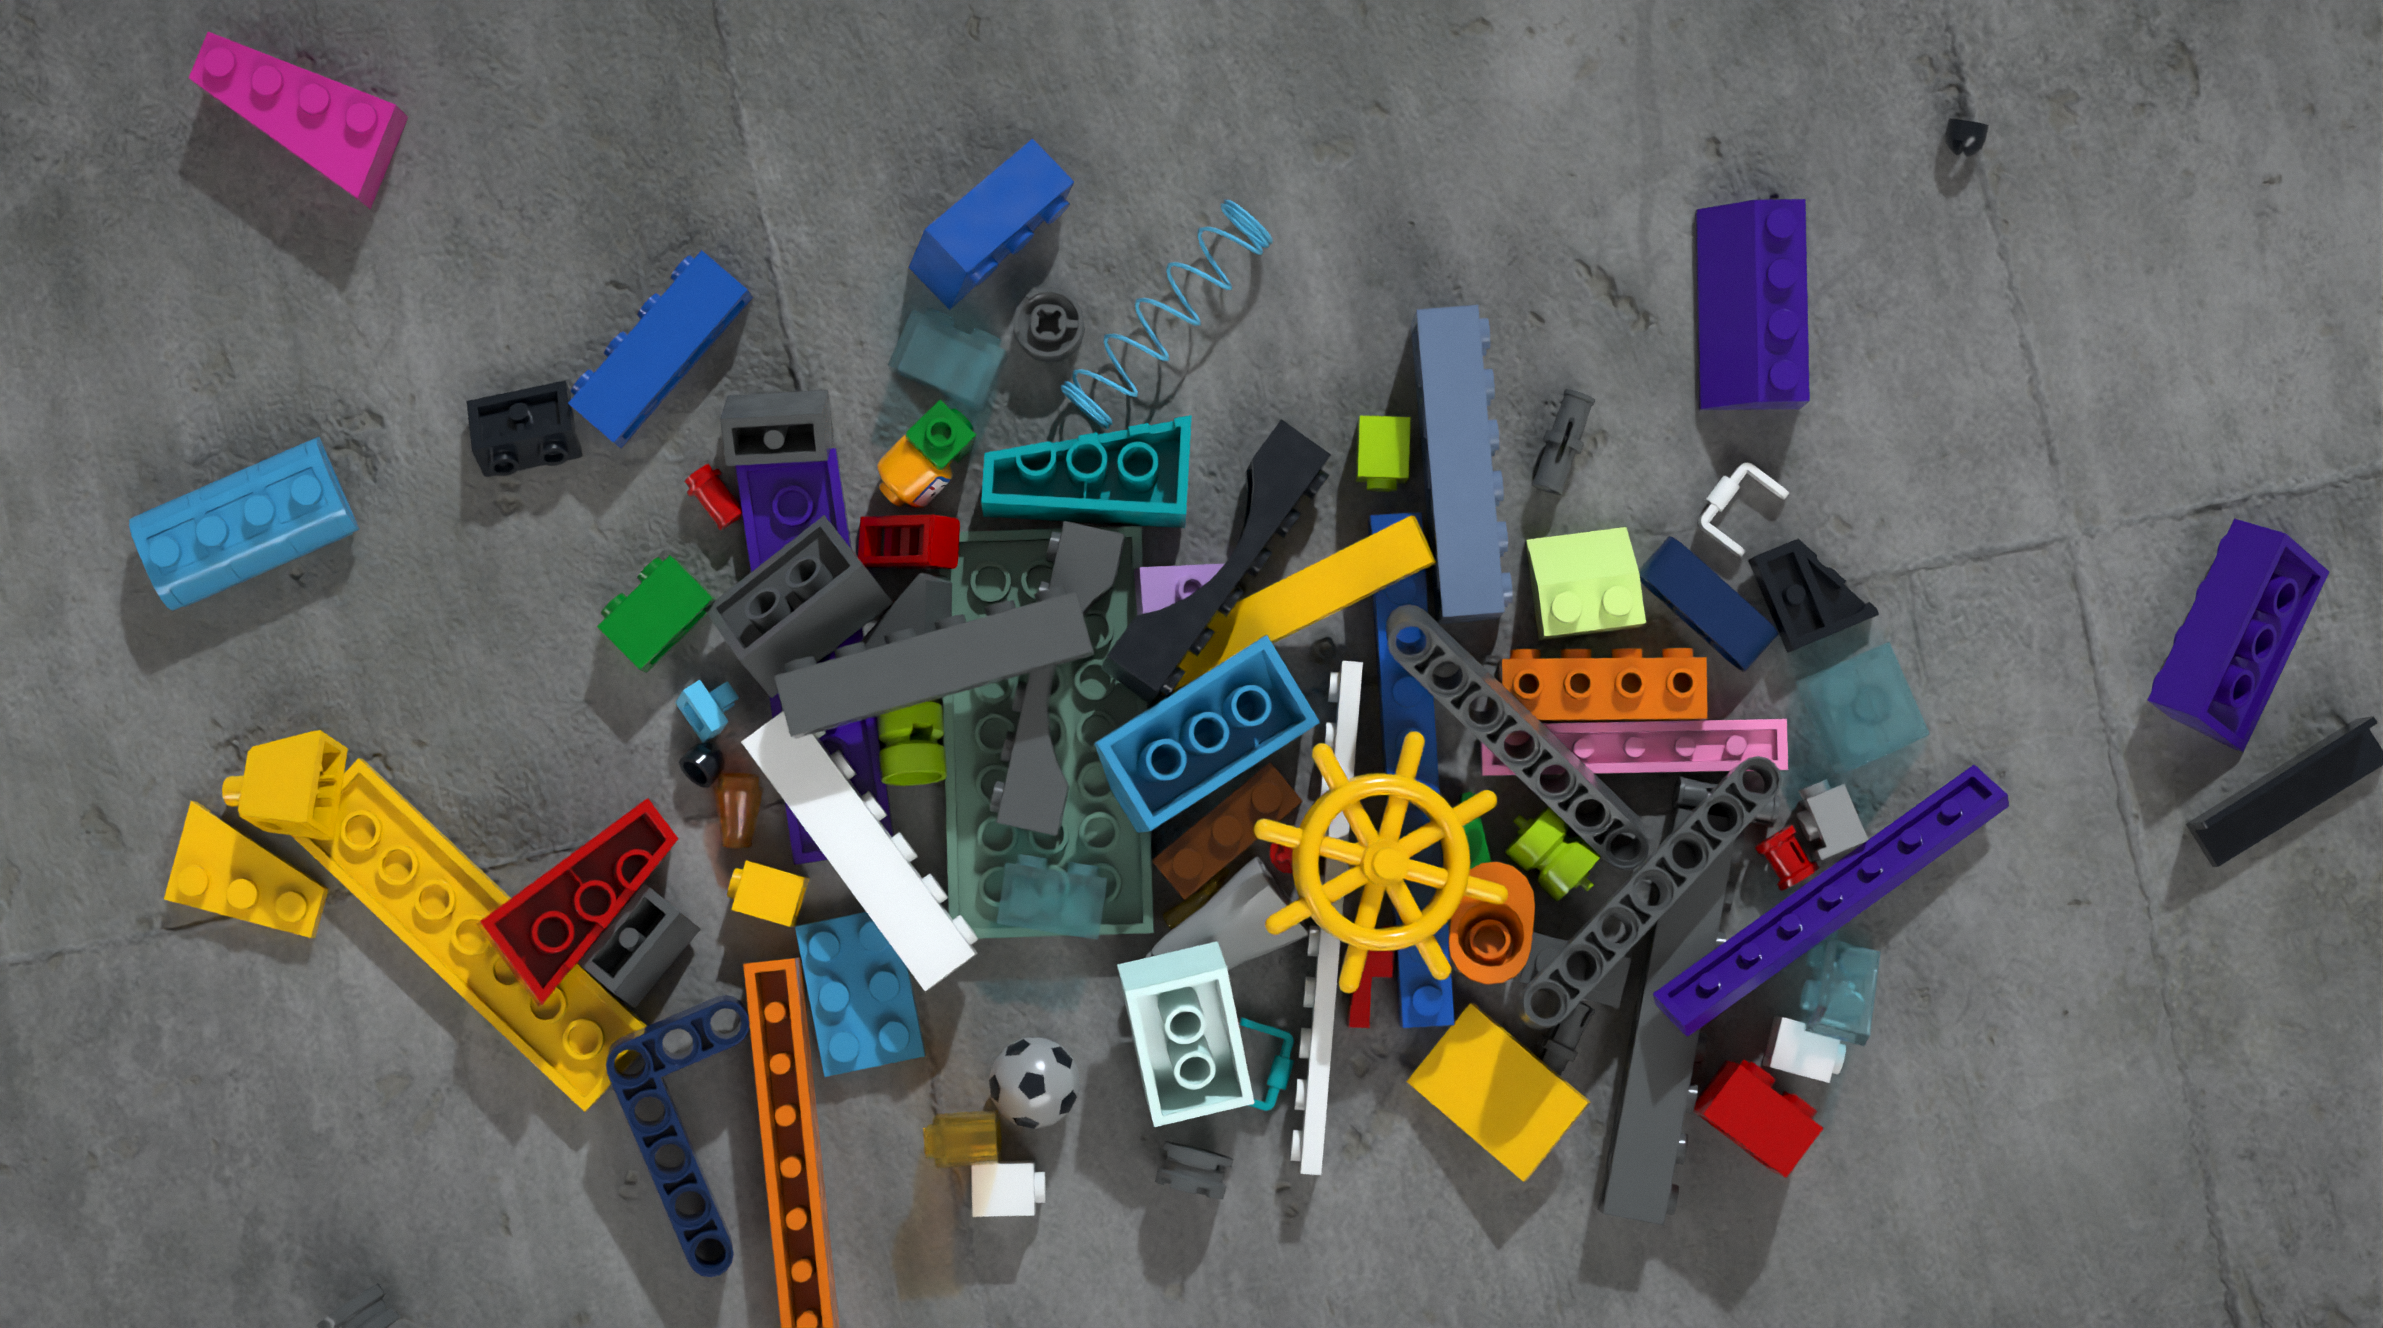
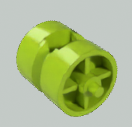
M1549 806L1534 820L1531 817L1526 820L1520 814L1513 820L1519 827L1517 831L1519 835L1508 846L1505 853L1526 871L1537 868L1540 871L1538 878L1540 886L1556 902L1573 887L1578 888L1581 886L1586 892L1593 887L1594 884L1587 878L1590 875L1588 871L1601 856L1580 836L1572 838L1567 836L1569 825Z

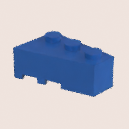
M1032 138L925 228L908 268L951 310L976 285L984 282L997 269L999 263L1010 253L1014 255L1025 247L1035 235L1033 231L1045 221L1049 225L1065 212L1070 205L1066 198L1074 181Z

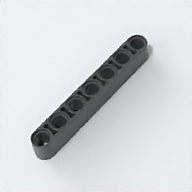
M1403 605L1391 612L1387 618L1385 628L1389 652L1394 659L1605 861L1620 870H1630L1640 866L1648 856L1649 844L1643 823L1638 815L1425 610L1414 605ZM1413 626L1423 631L1420 639L1411 643L1402 642L1396 637L1399 631L1405 627ZM1449 661L1459 665L1457 672L1449 677H1440L1433 673L1434 668L1441 662ZM1487 696L1495 700L1492 707L1486 711H1474L1469 707L1472 700L1477 697ZM1514 731H1526L1530 734L1529 739L1521 745L1515 746L1505 742L1507 736ZM1551 765H1560L1566 768L1565 772L1556 779H1546L1541 776L1542 771ZM1587 799H1595L1601 802L1599 807L1593 812L1583 813L1576 810L1579 803ZM1631 833L1635 835V839L1626 846H1616L1611 843L1619 834Z
M1760 756L1748 758L1733 768L1522 990L1518 996L1516 1008L1518 1016L1524 1024L1530 1028L1541 1030L1557 1025L1569 1015L1776 796L1780 789L1782 778L1780 770L1774 762ZM1745 770L1756 771L1762 776L1765 786L1761 795L1751 794L1743 786L1742 777ZM1710 807H1721L1727 812L1730 818V826L1727 832L1716 831L1710 826L1707 819ZM1676 843L1687 844L1694 851L1695 864L1692 869L1681 868L1673 860L1672 851ZM1641 880H1651L1659 887L1661 896L1657 906H1647L1638 898L1637 887ZM1606 917H1616L1624 924L1626 934L1622 943H1611L1604 937L1601 928L1602 922ZM1571 954H1581L1589 961L1591 970L1587 980L1577 981L1568 974L1566 963ZM1539 990L1545 991L1553 997L1556 1006L1551 1018H1540L1532 1011L1530 1002L1534 992Z

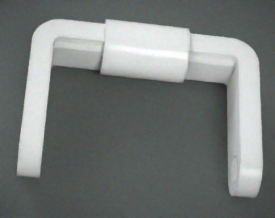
M1743 463L1735 469L1729 478L1727 476L1721 478L1706 498V502L1709 505L1698 520V525L1702 531L1740 558H1742L1746 551L1710 524V521L1718 511L1722 512L1740 488L1738 484L1745 474L1750 475L1783 500L1789 495V492L1751 463Z

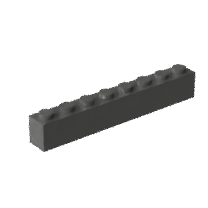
M1680 808L1672 809L1667 837L1692 811ZM1711 814L1707 815L1708 823L1713 829L1719 832H1727L1730 826V818ZM1743 832L1724 849L1649 930L1597 1209L1603 1214L1664 1226L1666 1214L1674 1215L1679 1185L1672 1184L1675 1163L1682 1165L1687 1152L1688 1134L1681 1133L1684 1114H1692L1695 1107L1698 1085L1690 1082L1694 1062L1701 1064L1703 1061L1707 1034L1700 1032L1699 1028L1693 1034L1686 1037L1655 1005L1653 993L1725 942L1726 934L1718 932L1722 912L1729 913L1732 907L1735 883L1729 882L1728 876L1731 861L1739 862L1744 844ZM1676 843L1672 851L1673 860L1681 868L1692 869L1695 864L1694 851L1687 844ZM1657 887L1654 906H1657L1660 901L1661 893L1659 887Z

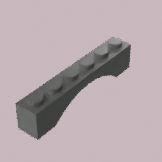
M1064 521L1061 533L1052 531L1047 550L1046 561L1054 563L1050 583L1041 581L1038 592L1059 586H1064L1066 594L1076 591L1083 616H1085L1094 604L1115 587L1125 543V535ZM1056 666L1031 672L1028 683L1018 682L1012 711L1021 712L1017 732L1007 731L1001 761L1009 762L1006 781H996L990 811L998 813L996 823L1059 837L1070 786L1058 764L1050 731L1049 702L1052 678Z

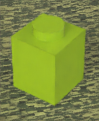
M1359 416L1357 422L1356 482H1367V490L1378 492L1397 491V483H1406L1409 479L1411 417Z

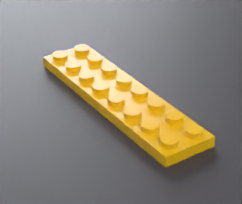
M358 758L344 773L334 839L324 840L291 836L584 1112L588 1111L612 1086L607 1073L606 1059L608 1050L613 1042L647 1025L600 981L579 965L578 962L555 988L544 1004L538 1007L476 925L511 899V897L364 759ZM624 1050L616 1057L615 1066L624 1073L641 1054L636 1050Z

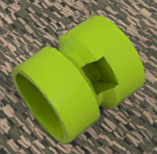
M928 701L876 716L878 739L886 744V747L879 753L880 777L884 784L917 786L936 783L947 777L946 750L937 743V740L944 735L943 708L939 703Z

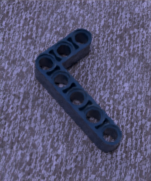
M728 995L714 997L619 1038L609 1048L606 1059L609 1079L686 1259L694 1272L705 1277L719 1276L727 1271L734 1255L732 1239L663 1076L731 1048L743 1041L749 1029L747 1010L740 1000ZM728 1008L738 1013L740 1023L731 1033H719L711 1026V1018L720 1009ZM682 1029L691 1035L693 1039L692 1045L684 1053L674 1054L664 1047L663 1038L671 1030ZM629 1049L639 1052L645 1060L642 1069L630 1075L622 1073L615 1066V1059L618 1054ZM654 1097L663 1103L665 1110L657 1120L645 1121L639 1118L635 1112L637 1103L643 1098ZM667 1144L677 1145L685 1153L684 1159L676 1167H663L655 1159V1154L659 1148ZM693 1191L703 1197L705 1200L704 1205L697 1213L684 1214L677 1209L675 1202L682 1193ZM708 1238L719 1240L725 1247L724 1252L716 1260L707 1261L701 1259L696 1254L695 1249L702 1240Z

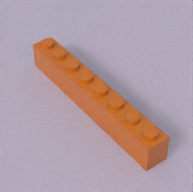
M801 957L746 963L743 965L781 1328H840Z

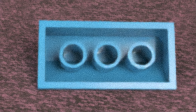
M1265 635L1094 744L1112 793L1136 832L1140 833L1155 829L1313 728L1320 721L1269 637Z

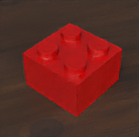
M1743 1059L1740 1064L1725 1060L1696 1099L1693 1112L1767 1169L1787 1178L1824 1129L1813 1120L1818 1111L1794 1093L1790 1094L1784 1090L1780 1095L1771 1087L1776 1079L1752 1061L1749 1063Z

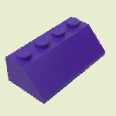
M1806 199L1749 200L1697 209L1699 410L1801 409L1810 402Z
M2234 518L2228 533L2221 539L2218 545L2217 556L2205 580L2197 588L2195 601L2184 624L2175 634L2174 645L2162 670L2157 673L2153 680L2152 691L2147 701L2171 719L2228 747L2244 752L2330 571L2286 533Z

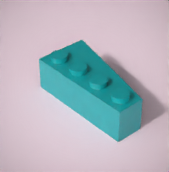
M1192 415L1174 418L1173 421L1149 425V423L1129 426L1126 430L1099 435L1097 432L1079 435L1076 439L1051 443L1047 441L984 453L981 498L983 517L1185 528Z

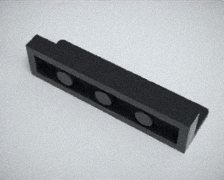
M2375 717L2355 719L2186 823L2212 867L2221 866L2383 766V750L2369 729L2378 723Z

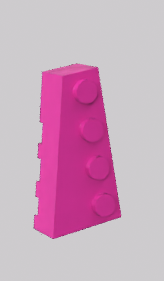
M207 32L189 79L210 96L371 209L408 116L396 104Z

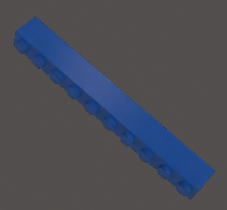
M1422 512L1371 515L1368 520V534L1371 536L1411 515L1416 517L1423 532ZM1423 569L1372 595L1384 774L1395 775L1405 736L1413 731L1419 732L1423 735L1425 744L1415 780L1429 786L1440 795L1434 697L1389 652L1385 628L1388 616L1399 606L1414 605L1428 613L1426 571ZM1413 626L1405 627L1399 631L1396 637L1402 642L1411 643L1420 639L1423 631ZM1385 795V804H1386V805H1387V801H1388L1389 795ZM1410 802L1408 803L1399 840L1430 822L1429 818ZM1440 840L1409 859L1443 868V851ZM1403 879L1418 908L1422 911L1434 896L1437 888ZM1392 903L1393 926L1402 924L1403 921ZM1447 922L1433 935L1451 966ZM1416 945L1395 950L1399 1026L1402 1028L1454 1025L1451 974L1445 980L1435 979Z

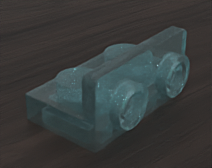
M1018 854L1016 864L1005 863L997 924L1099 939L1108 882L1107 878L1097 877L1099 867L1068 862L1067 872L1047 869L1048 859L1021 854Z
M1837 929L1807 952L1806 967L1813 968L1812 978L1807 979L1804 984L1800 999V1009L1807 1010L1804 1031L1865 1046L1871 1032L1881 952L1838 941L1839 929Z

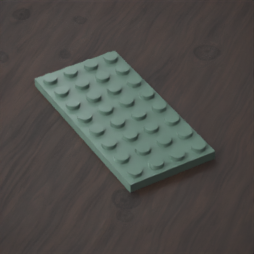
M1141 526L1098 527V529L1125 535V543L1115 587L1094 604L1084 616L1094 655L1057 665L1052 678L1049 702L1051 738L1058 764L1070 786L1059 837L996 823L998 813L990 811L996 781H1006L1009 762L1001 761L1007 731L1017 732L1021 712L1012 711L1016 688L1019 681L1028 683L1030 673L943 697L944 748L946 750L947 764L945 797L949 915L953 920L961 915L978 939L1154 933L1151 831L1137 833L1109 787L1094 744L1147 710V701L1101 669L1107 654L1137 615L1134 569L1143 567ZM1062 529L960 532L957 567L955 569H939L940 575L947 576L952 582V616L964 614L966 622L986 617L984 608L997 603L1014 600L1016 608L1036 603L1034 594L1038 593L1041 581L1050 583L1054 563L1046 561L1052 531L1061 533Z

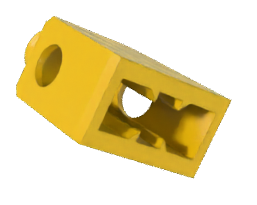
M321 730L253 746L247 753L244 775L229 776L224 780L222 785L223 800L229 807L238 806L240 817L263 831L333 840L348 748Z

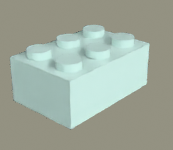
M1218 941L1118 964V972L1143 1088L1154 1127L1255 1104L1228 970Z

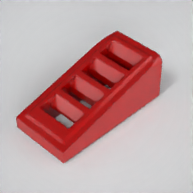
M935 514L860 517L858 558L866 568L955 569L958 565L960 522L957 518ZM882 528H885L884 556H880Z

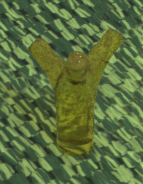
M1227 867L1222 868L1198 892L1163 913V918L1168 927L1172 930L1203 907L1217 893L1229 874V869Z

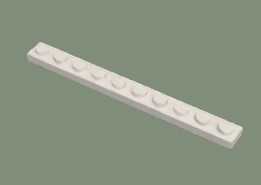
M1342 661L1340 672H1330L1328 702L1337 703L1336 723L1326 722L1324 743L1331 747L1345 775L1350 779L1354 777L1363 662ZM1323 776L1321 778L1320 797L1329 790ZM1342 811L1331 822L1325 836L1348 842L1350 825ZM1325 857L1324 873L1319 875L1321 884L1323 885L1345 872L1347 863ZM1344 897L1332 903L1341 915L1343 913ZM1312 925L1309 927L1307 956L1317 957L1315 977H1305L1303 1007L1312 1008L1311 1028L1301 1027L1299 1058L1308 1059L1307 1079H1297L1295 1109L1304 1110L1303 1131L1293 1130L1291 1161H1300L1299 1171L1301 1174L1321 1175L1340 940L1325 932L1320 926Z

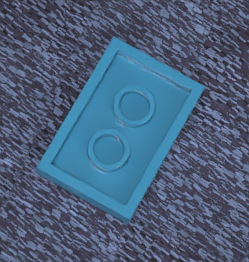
M867 912L795 926L824 1077L926 1056L909 969Z

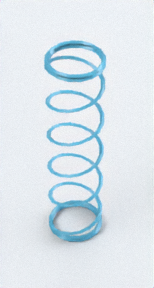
M1224 200V203H1221V210L1250 239L1255 247L1217 228L1201 227L1197 232L1198 241L1204 254L1224 283L1189 265L1179 262L1167 264L1168 280L1193 319L1153 299L1139 298L1135 301L1136 313L1142 325L1163 356L1125 336L1114 333L1105 334V349L1133 392L1084 369L1073 371L1074 385L1068 381H1064V385H1060L1061 391L1102 428L1109 429V425H1113V421L1083 392L1077 381L1076 376L1078 373L1093 377L1128 396L1138 397L1136 387L1109 347V338L1112 337L1129 343L1159 360L1170 361L1167 351L1145 321L1139 308L1140 302L1158 306L1194 326L1201 325L1199 317L1177 287L1170 272L1171 267L1184 268L1225 290H1232L1231 283L1207 250L1202 240V232L1211 231L1222 235L1257 255L1263 254L1261 247L1269 248V244H1273V238L1268 231L1235 202Z

